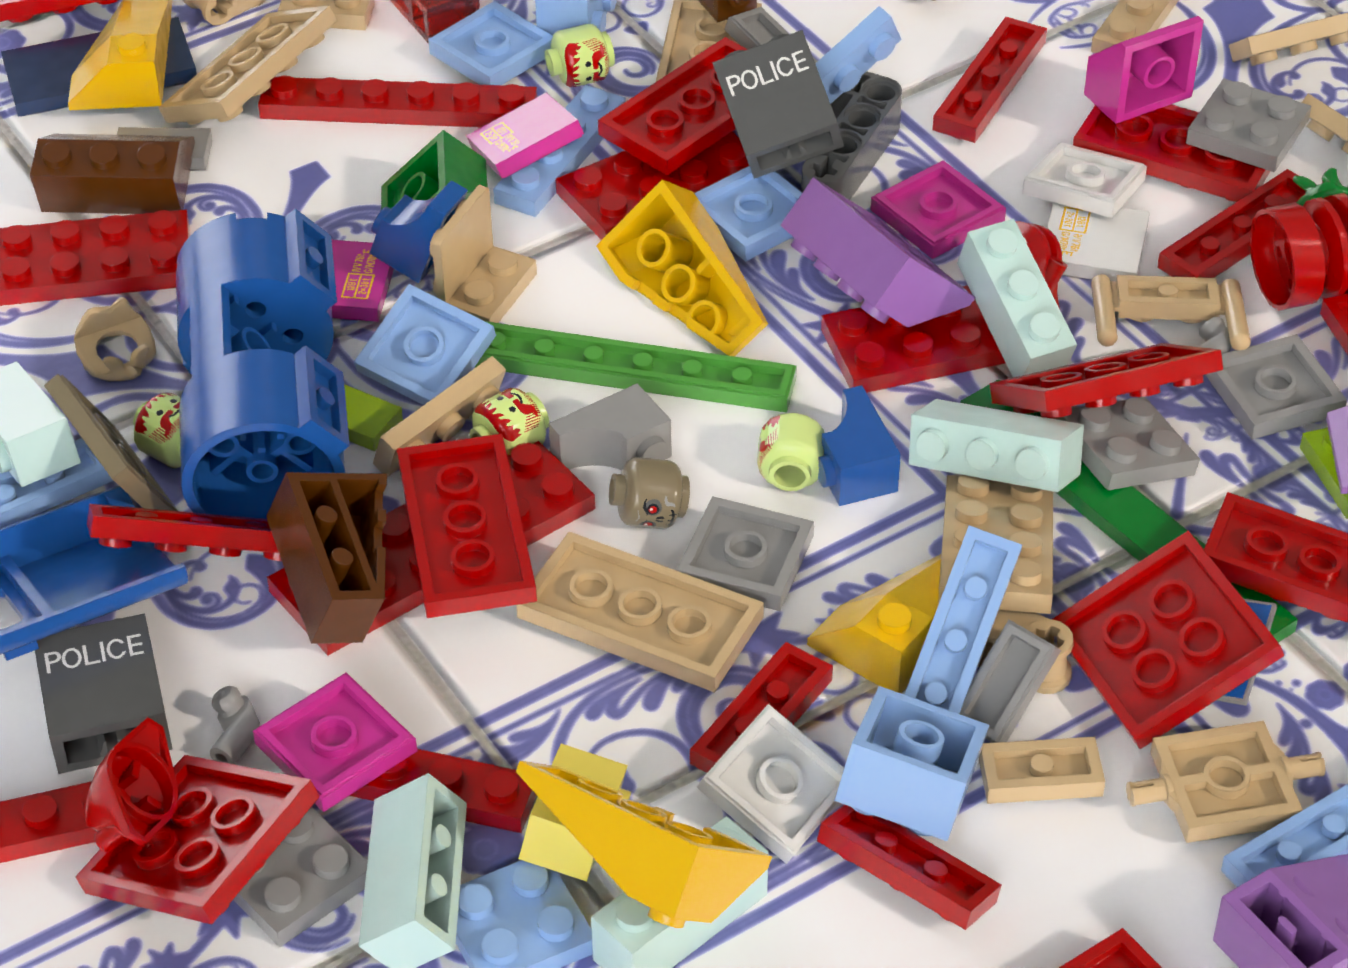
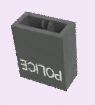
M803 30L792 34L775 36L767 43L748 50L731 52L725 58L712 62L754 179L844 146L836 117Z
M145 613L67 629L37 641L39 649L35 650L48 735L58 774L98 766L108 752L147 717L164 727L169 750L173 749Z

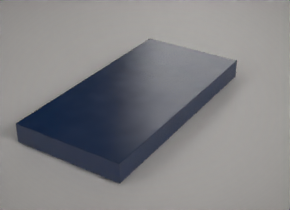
M178 17L171 18L164 88L186 84L197 75L196 67ZM101 32L1 51L18 117L69 107L68 99L72 74Z

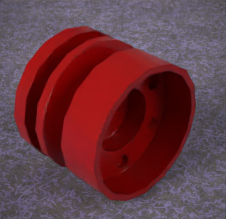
M1340 193L1324 197V199L1321 197L1306 201L1303 206L1294 202L1257 211L1252 220L1250 231V255L1260 291L1269 305L1280 311L1317 303L1320 297L1324 299L1348 294L1347 194Z

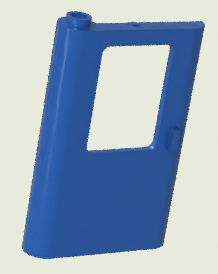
M120 486L0 529V597H4L21 619L16 624L0 629V655L3 654L6 661L39 649L38 640L188 584L186 566L183 563L174 565L162 551L154 548V543L132 541V547L113 548L99 544V538L90 537L87 527L89 504L135 508L130 495Z

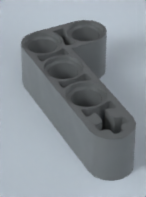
M866 71L853 89L843 92L831 103L844 146L804 162L801 182L802 193L814 177L851 200L899 132L902 87L896 80Z

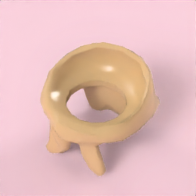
M124 297L118 298L111 306L87 309L75 331L74 343L76 353L84 369L91 376L108 382L133 380L140 376L142 369L156 355L155 339L149 325ZM125 335L133 338L137 343L138 348L131 353L130 361L123 363L114 356H108L102 360L97 354L98 344L106 337Z

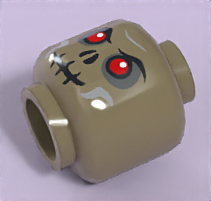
M633 457L625 463L621 474H612L609 484V504L617 506L620 519L625 525L667 529L675 523L677 517L683 518L687 512L690 498L689 477L682 475L678 465L671 460Z

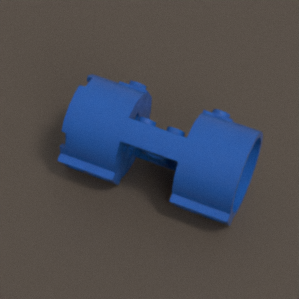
M296 208L286 216L267 212V219H236V213L221 216L204 224L190 235L178 254L176 269L177 340L181 356L183 357V366L192 375V378L183 390L179 407L181 486L184 499L193 513L267 519L268 511L286 472L345 473L344 450L350 445L344 376L341 370L326 360L332 349L334 339L332 306L337 303L332 236Z

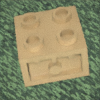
M478 185L467 199L459 203L455 214L443 228L436 230L430 242L429 251L433 257L435 273L433 292L437 295V298L483 321L499 323L537 275L536 259L493 246L490 192L488 187Z

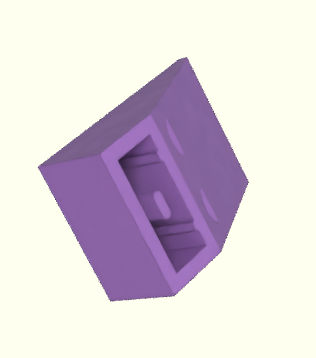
M1348 854L1269 868L1223 895L1213 941L1239 968H1348Z

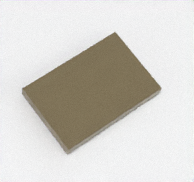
M57 374L44 385L113 481L142 508L178 511L116 426L66 377Z

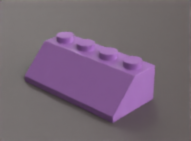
M814 177L780 225L795 238L790 244L795 250L808 259L815 261L813 266L836 282L841 278L836 286L858 302H862L865 299L860 307L884 324L891 317L906 327H910L968 307L976 298L880 218Z

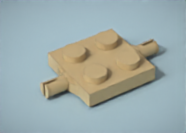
M1263 720L1153 738L1150 753L1159 773V778L1127 782L1126 793L1131 807L1160 801L1167 803V806L1176 816L1186 843L1270 830L1303 810L1294 791L1293 780L1316 776L1322 777L1325 775L1326 768L1324 758H1321V752L1294 757L1286 756L1273 743Z

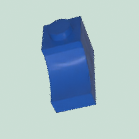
M451 180L435 198L414 200L404 195L392 209L385 206L377 215L371 227V231L376 236L369 254L419 284L434 267L433 257L429 251L434 233L439 228H443L455 214L457 206L465 199L468 190Z
M863 386L844 389L842 394L841 423L833 431L822 434L824 456L818 457V480L823 488H830L839 506L898 492L901 457L899 450Z

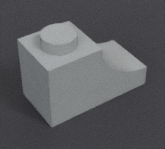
M638 383L549 423L550 452L569 470L582 466H607L622 471L625 463L633 457L662 460L672 457L671 419Z

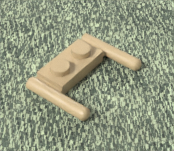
M1100 274L1091 281L1097 340L1102 346H1112L1118 339L1115 312H1118V318H1129L1138 322L1165 319L1180 320L1191 324L1225 315L1231 347L1235 350H1246L1251 344L1241 287L1236 279H1226L1219 285L1216 278L1117 275L1116 281H1111L1108 276Z

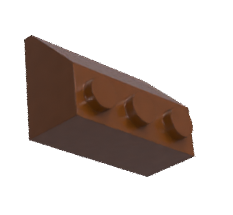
M58 133L38 138L30 178L41 212L145 214L161 210H183L195 140L194 136Z

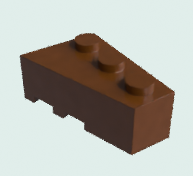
M286 472L266 518L311 644L363 643L385 599L386 547H382V530L386 524V510L383 509V492L387 486V473Z

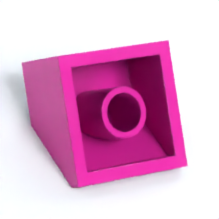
M1196 16L1120 42L1088 56L1084 95L1115 124L1192 97L1204 20Z

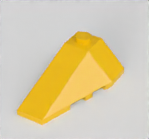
M122 0L72 74L68 99L69 110L154 107L162 105L173 0Z
M661 180L596 245L622 283L650 299L658 308L686 324L687 328L728 356L735 357L768 325L718 226L696 195L690 190Z
M941 554L840 605L807 638V645L876 685L902 693L909 684L938 607Z
M521 760L518 763L516 773L624 893L650 907L648 917L661 924L674 928H683L685 921L712 923L769 868L772 856L709 827H704L702 831L695 827L673 821L675 814L636 801L622 799L624 795L622 792L561 767Z

